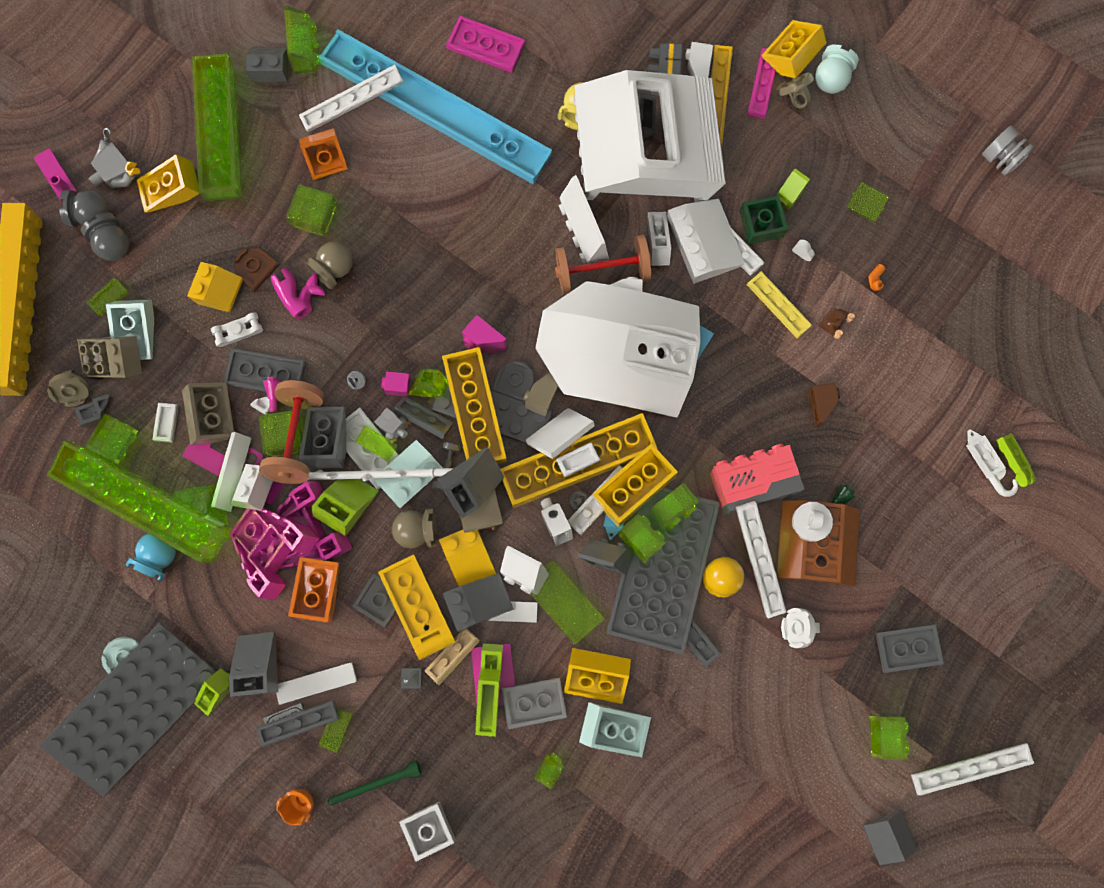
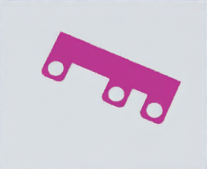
M189 443L182 456L220 476L225 455L210 448L211 444L190 446ZM249 448L247 454L254 453L257 456V461L253 465H259L263 458L262 454ZM273 481L265 502L272 505L285 483Z

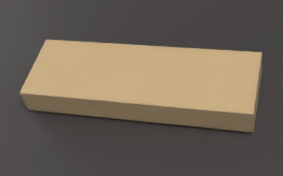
M469 629L461 631L454 638L455 643L447 646L425 670L438 685L447 678L480 642Z

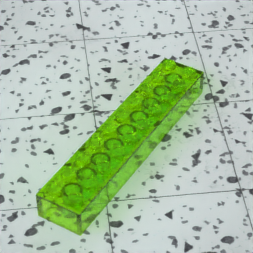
M63 440L46 475L200 563H214L231 528L79 443Z

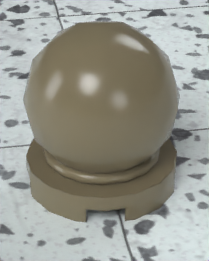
M333 241L321 246L316 253V259L309 258L304 264L310 271L314 270L320 275L318 277L319 281L329 289H333L337 285L335 278H342L351 270L353 257L352 252L345 244Z
M425 509L424 514L408 510L397 515L391 529L394 540L402 547L411 549L420 547L424 543H427L428 547H437L438 542L434 541V534H438L437 517L432 515L435 509Z

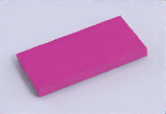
M459 16L446 44V49L512 73L526 40Z

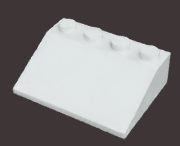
M575 175L560 196L561 204L559 208L562 215L566 214L568 218L565 222L569 232L573 230L575 237H572L576 248L580 247L582 251L579 254L582 263L609 260L605 241L579 180Z
M719 199L688 203L668 210L667 220L693 284L745 265Z

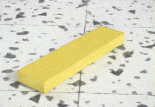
M762 271L747 283V286L797 339L812 326Z

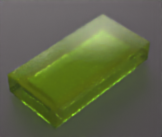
M114 277L86 303L101 317L107 312L106 304L119 301L129 291Z
M364 426L355 440V443L387 462L398 447L396 443L367 426Z
M337 708L340 720L326 725L318 745L335 753H338L353 716L352 713Z

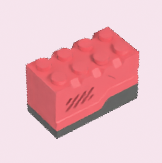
M778 444L771 447L772 449L768 450V452L761 449L753 452V455L750 457H746V454L735 457V460L731 461V463H728L727 460L716 463V466L710 472V477L720 502L723 517L737 513V506L755 501L757 507L796 496L805 490L790 445L783 446V444Z

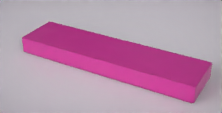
M766 48L761 50L747 114L763 119L766 117L776 71L762 57V54L767 50Z

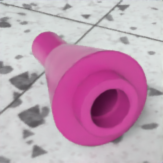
M267 377V381H263L269 399L270 412H278L277 399L274 393L277 384L282 382L279 381V377Z

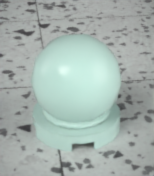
M842 45L827 46L815 75V80L821 90L826 93L836 94L848 86L851 81L852 72L856 69L859 61L857 54L850 49L848 52L840 49Z

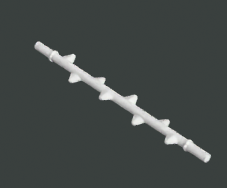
M389 467L384 470L323 472V470L310 472L308 480L362 479L367 481L371 478H435L443 476L453 468L435 469L432 467L431 469L392 470Z

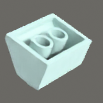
M416 440L384 468L390 467L392 470L431 469L432 467L442 469V466ZM433 478L373 479L396 505L401 508Z

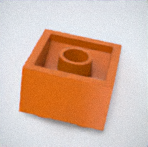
M334 128L299 139L300 147L313 180L348 169Z

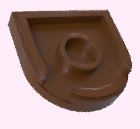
M260 248L244 249L236 256L234 261L236 275L242 277L243 282L254 292L280 265Z

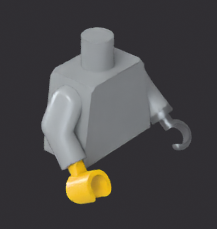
M106 127L103 130L105 137L101 138L96 155L91 162V165L97 172L88 179L95 187L104 181L111 189L127 187L133 178L138 176L140 169L135 168L137 163L127 162L115 145L111 143L107 130L110 134L113 132L109 127Z

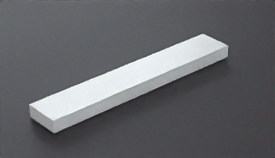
M393 65L303 112L299 116L306 131L309 133L401 85L404 81L396 65Z
M755 501L737 506L736 511L766 617L771 618L786 613L757 504Z
M1024 743L912 774L911 776L917 795L920 796L1034 764L1028 744Z

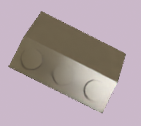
M226 382L187 384L182 393L190 446L212 444L230 439L234 428Z

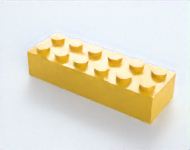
M480 347L442 356L466 460L488 447L497 464L506 463V454Z

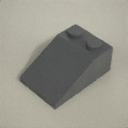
M309 407L307 409L299 460L308 466L309 469H343L346 456L345 407Z
M499 573L443 593L458 632L514 610Z

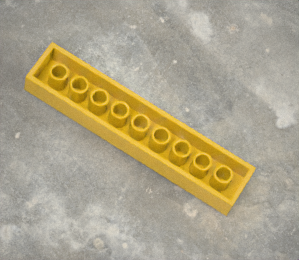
M2 203L0 222L1 396H24L27 389L28 353L31 351L29 341L33 331L31 320L34 316L33 299L36 297L35 281L38 278L36 268L39 263L38 247L41 244L40 228H42L43 222L41 217L26 203Z

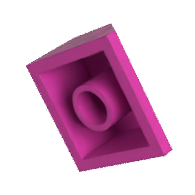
M478 315L462 331L463 341L465 342L464 346L468 350L480 347L481 354L505 352L507 350L506 338Z

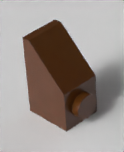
M835 383L815 385L808 390L815 427L824 423L839 402L840 391L836 388Z

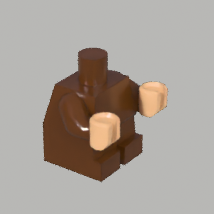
M831 308L818 326L836 339H839L843 334L839 329L845 322L844 319L847 322H851L855 315L843 309Z

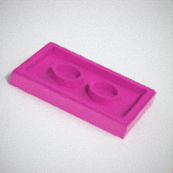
M502 644L503 656L499 706H503L501 689L515 686L511 644ZM482 647L471 650L476 701L478 697Z

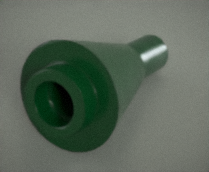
M840 485L831 502L835 504L848 503L855 498L853 495L854 490L848 485L844 487Z

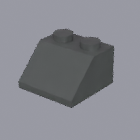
M252 47L246 57V72L251 82H287L288 47Z
M600 538L599 541L592 539L578 554V558L592 566L627 575L634 553L625 544L617 543L616 546L612 545L611 541Z

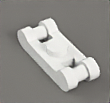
M256 312L250 313L246 317L221 326L212 327L211 332L216 338V347H223L261 333L263 328L258 323V314ZM251 323L252 327L247 329L246 325ZM225 332H227V333H228V336H227V337H223L222 334L225 333Z

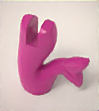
M284 268L281 271L285 280L280 281L275 274L270 278L277 295L295 319H301L312 311L311 295L324 296L325 292L318 286V276L314 272L308 279L306 286L301 290L299 297H297L295 277L288 268Z

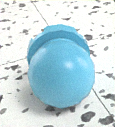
M158 531L149 532L137 542L135 548L136 558L134 560L129 558L125 565L131 567L134 564L133 569L150 577L158 575L157 580L163 582L166 574L162 573V569L168 567L174 560L176 545L166 533Z

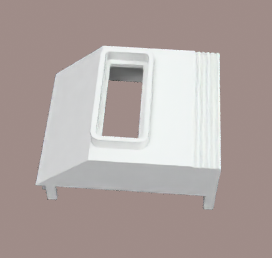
M625 70L574 86V105H576L577 110L575 119L578 122L577 138L580 140L579 156L582 158L581 174L584 177L583 192L587 200H594L601 192L694 197L695 202L708 200L726 184L712 78ZM638 95L660 96L667 160L645 158Z

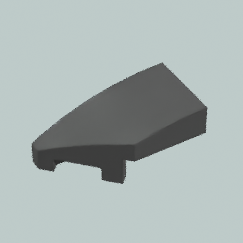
M109 394L92 399L93 402L74 408L81 427L101 420L110 399Z

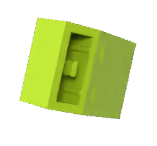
M338 479L313 504V517L346 536L379 493V490L361 479Z

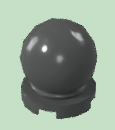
M63 190L61 192L60 199H63V208H59L63 224L68 225V228H76L79 224L83 225L87 220L90 223L97 219L95 216L97 214L109 213V204L106 198L97 191L84 190L78 194L74 190Z
M105 212L95 215L97 219L90 223L87 220L82 225L81 232L84 238L90 241L91 248L102 260L117 261L126 255L130 242L126 232L119 227L120 223L116 216Z

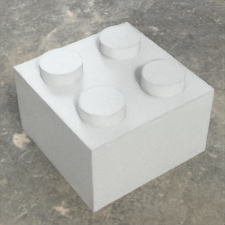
M440 801L403 818L399 822L415 861L453 844L456 840Z

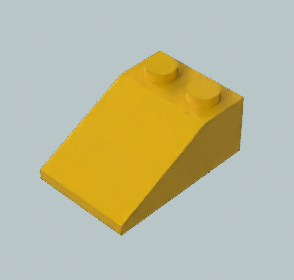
M179 155L171 157L137 180L146 213L187 202L200 194L193 162Z
M460 530L439 539L459 587L496 574L478 530L464 533V530Z

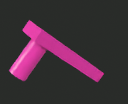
M50 148L34 157V160L59 199L63 190H74L78 194L75 186Z

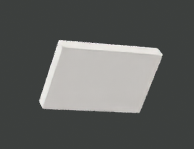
M567 408L527 438L526 441L529 446L553 459L595 425L591 419Z

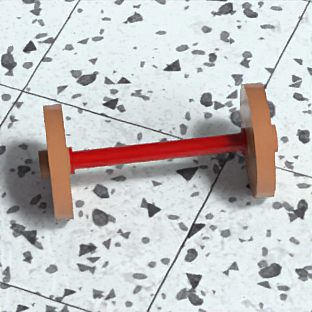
M635 236V256L575 266L567 264L563 247L556 248L557 267H555L556 278H559L562 294L567 295L571 292L570 274L637 263L638 273L642 282L650 281L651 255L645 236Z
M295 380L282 381L277 384L274 395L281 403L293 407L283 457L263 459L259 466V472L265 478L275 482L301 484L309 479L310 469L304 463L291 459L300 410L308 409L309 407H320L323 403L324 394L321 389L310 383Z

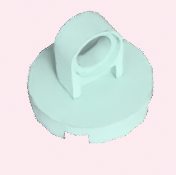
M129 637L115 638L109 642L101 658L106 672L109 674L139 642Z

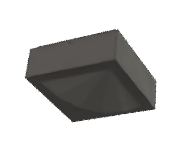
M401 668V689H421L422 668Z

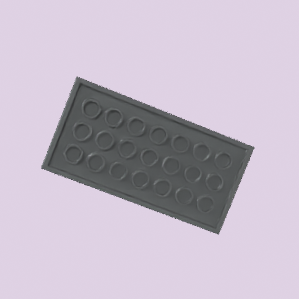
M663 488L637 511L628 547L634 553L627 575L621 574L606 634L684 655L720 502Z
M159 622L39 746L100 795L104 796L196 701L195 699L204 681L217 672V670Z

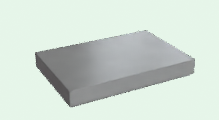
M560 678L501 689L508 729L567 718Z

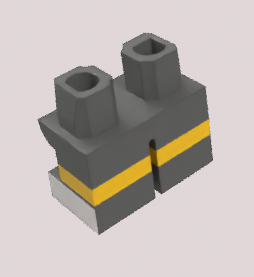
M661 43L660 48H650L649 61H658V64H649L648 72L680 75L682 44Z

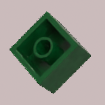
M779 195L742 203L739 213L748 245L785 237L788 226Z

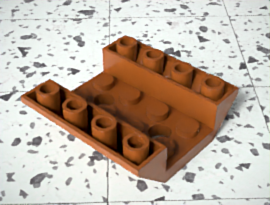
M782 501L777 578L835 583V585L855 587L860 509L845 504L817 502L824 505L830 511L833 518V526L831 532L825 538L816 542H808L801 539L793 529L792 517L801 505L817 501ZM818 556L825 558L826 564L824 567L817 565L816 558Z

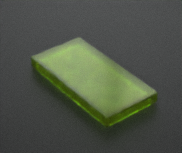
M552 560L544 567L549 576L539 593L531 592V596L576 645L602 622L604 617Z

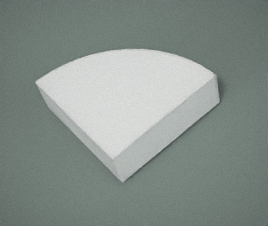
M268 397L256 399L250 404L266 416L270 413Z

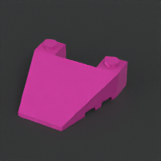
M307 481L292 490L287 500L277 508L278 511L276 513L309 526L319 538L309 554L291 551L279 569L297 566L300 557L324 561L338 558L353 549L347 536L339 532L326 536L319 520L313 517L312 506L324 492L319 481Z
M263 508L262 511L246 509L230 532L235 550L242 559V569L247 572L248 579L246 580L248 585L258 598L276 600L286 586L276 571L289 553L294 551L309 554L319 540L309 526L266 508Z

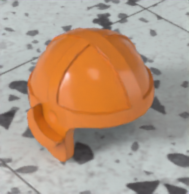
M293 789L288 791L283 798L280 797L278 799L276 810L287 824L302 825L304 822L308 823L311 820L312 816L310 814L315 805L309 791Z

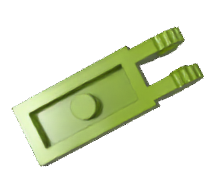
M1011 433L996 440L999 444V449L1008 460L1009 467L1016 474L1015 480L1019 486L1027 487L1033 484L1036 478L1013 434Z

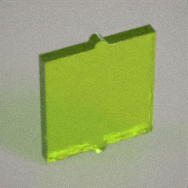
M860 182L856 191L851 194L852 198L846 208L875 223L879 214L884 211L883 207L889 196Z

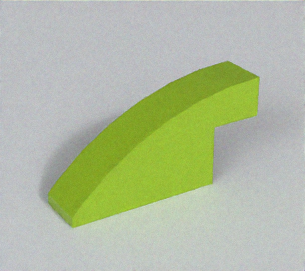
M483 643L481 670L478 680L475 735L496 737L503 645Z

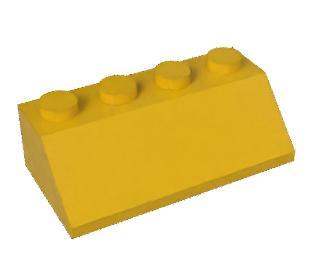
M651 443L594 492L593 496L607 516L619 528L673 481L678 471Z

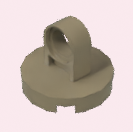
M809 72L800 74L797 78H792L793 80L790 82H784L777 87L780 96L789 94L792 103L797 108H804L811 101L807 85L814 78L812 73ZM798 95L804 96L805 103L799 102Z
M68 370L54 376L49 381L47 392L53 402L64 403L66 407H73L85 402L89 394V386L84 378L78 376L74 370Z

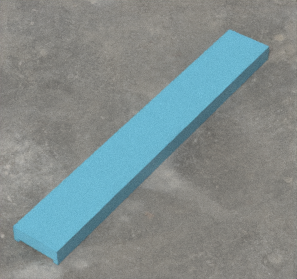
M337 29L335 36L323 53L318 56L320 64L356 84L396 65L404 83L378 97L531 184L535 183L552 156L550 148Z

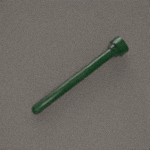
M417 760L412 761L406 766V769L330 797L328 804L340 803L405 777L417 778L422 776L420 765Z

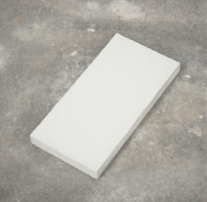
M358 408L346 418V452L362 471L383 470L399 456L361 408ZM373 478L369 479L377 490L381 488Z

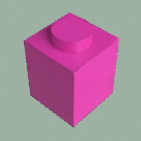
M386 372V377L382 378L381 386L387 395L409 397L411 377L407 373Z

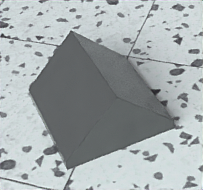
M901 810L863 825L879 865L905 861L917 851Z

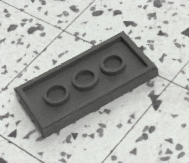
M231 348L223 382H226L227 386L266 393L263 381H267V377H279V381H302L306 361Z

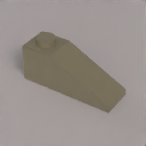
M550 372L534 383L531 390L527 389L523 398L526 401V409L545 417L559 389Z

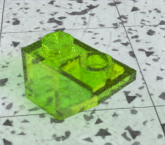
M421 369L413 379L409 395L443 398L448 380L440 370Z

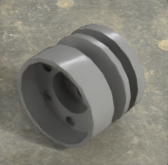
M1012 125L1004 130L982 153V156L990 163L997 158L1000 159L996 166L997 170L1004 164L1007 166L1001 172L1004 176L1015 170L1034 148L1032 143L1025 149L1022 148L1027 141L1026 138L1019 143L1015 141L1020 132Z

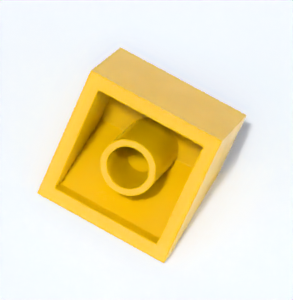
M200 262L187 296L199 305L230 313L243 278L218 266Z

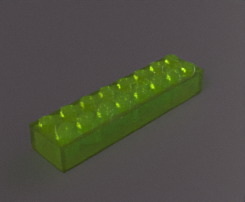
M228 53L193 56L192 73L199 193L205 202L242 198L234 64Z

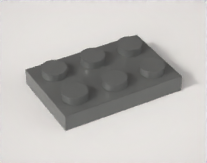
M936 624L875 633L883 673L944 664Z

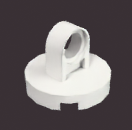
M807 502L801 505L792 517L793 529L801 539L808 542H816L825 538L831 532L833 526V518L830 511L824 505L817 502Z
M793 608L788 610L787 617L783 618L781 625L784 640H788L789 646L793 648L808 647L813 642L815 633H820V623H815L813 616L806 609Z

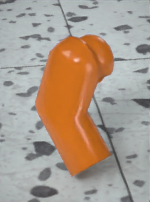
M878 264L868 276L870 288L874 291L881 290L884 286V283H881L880 276L886 268L882 264Z

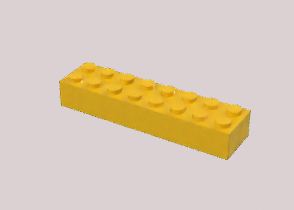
M641 413L580 437L553 459L543 453H539L500 469L504 476L502 482L514 509L613 470L619 465L628 464L651 443L656 449L658 448L645 417ZM592 443L600 461L564 477L556 459Z

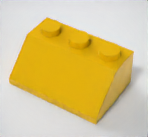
M792 20L762 54L763 59L780 75L797 78L826 44L823 26Z
M572 648L564 693L623 704L629 679L631 659Z

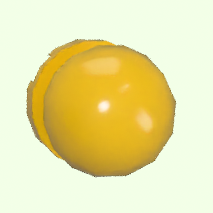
M720 557L714 559L705 567L702 582L705 589L711 595L725 598L736 594L742 588L745 574L742 566L736 560L730 557Z

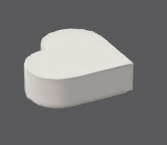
M803 239L799 240L792 249L794 253L806 261H811L815 256L809 242Z

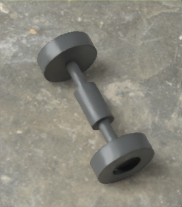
M443 443L442 449L449 452L443 468H451L452 454H461L462 447L451 443ZM433 482L432 488L444 491L439 482Z

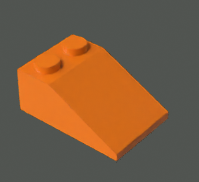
M299 558L289 617L332 624L336 604L339 563Z

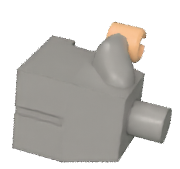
M388 408L374 422L386 433L385 438L392 445L395 444L394 441L396 442L399 436L402 438L407 436L408 432L405 429L409 427L408 425H411V422L405 417L398 418Z

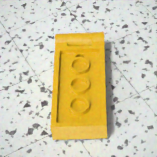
M411 555L378 572L419 660L455 643V639L415 555ZM426 625H429V630L426 631L424 628Z

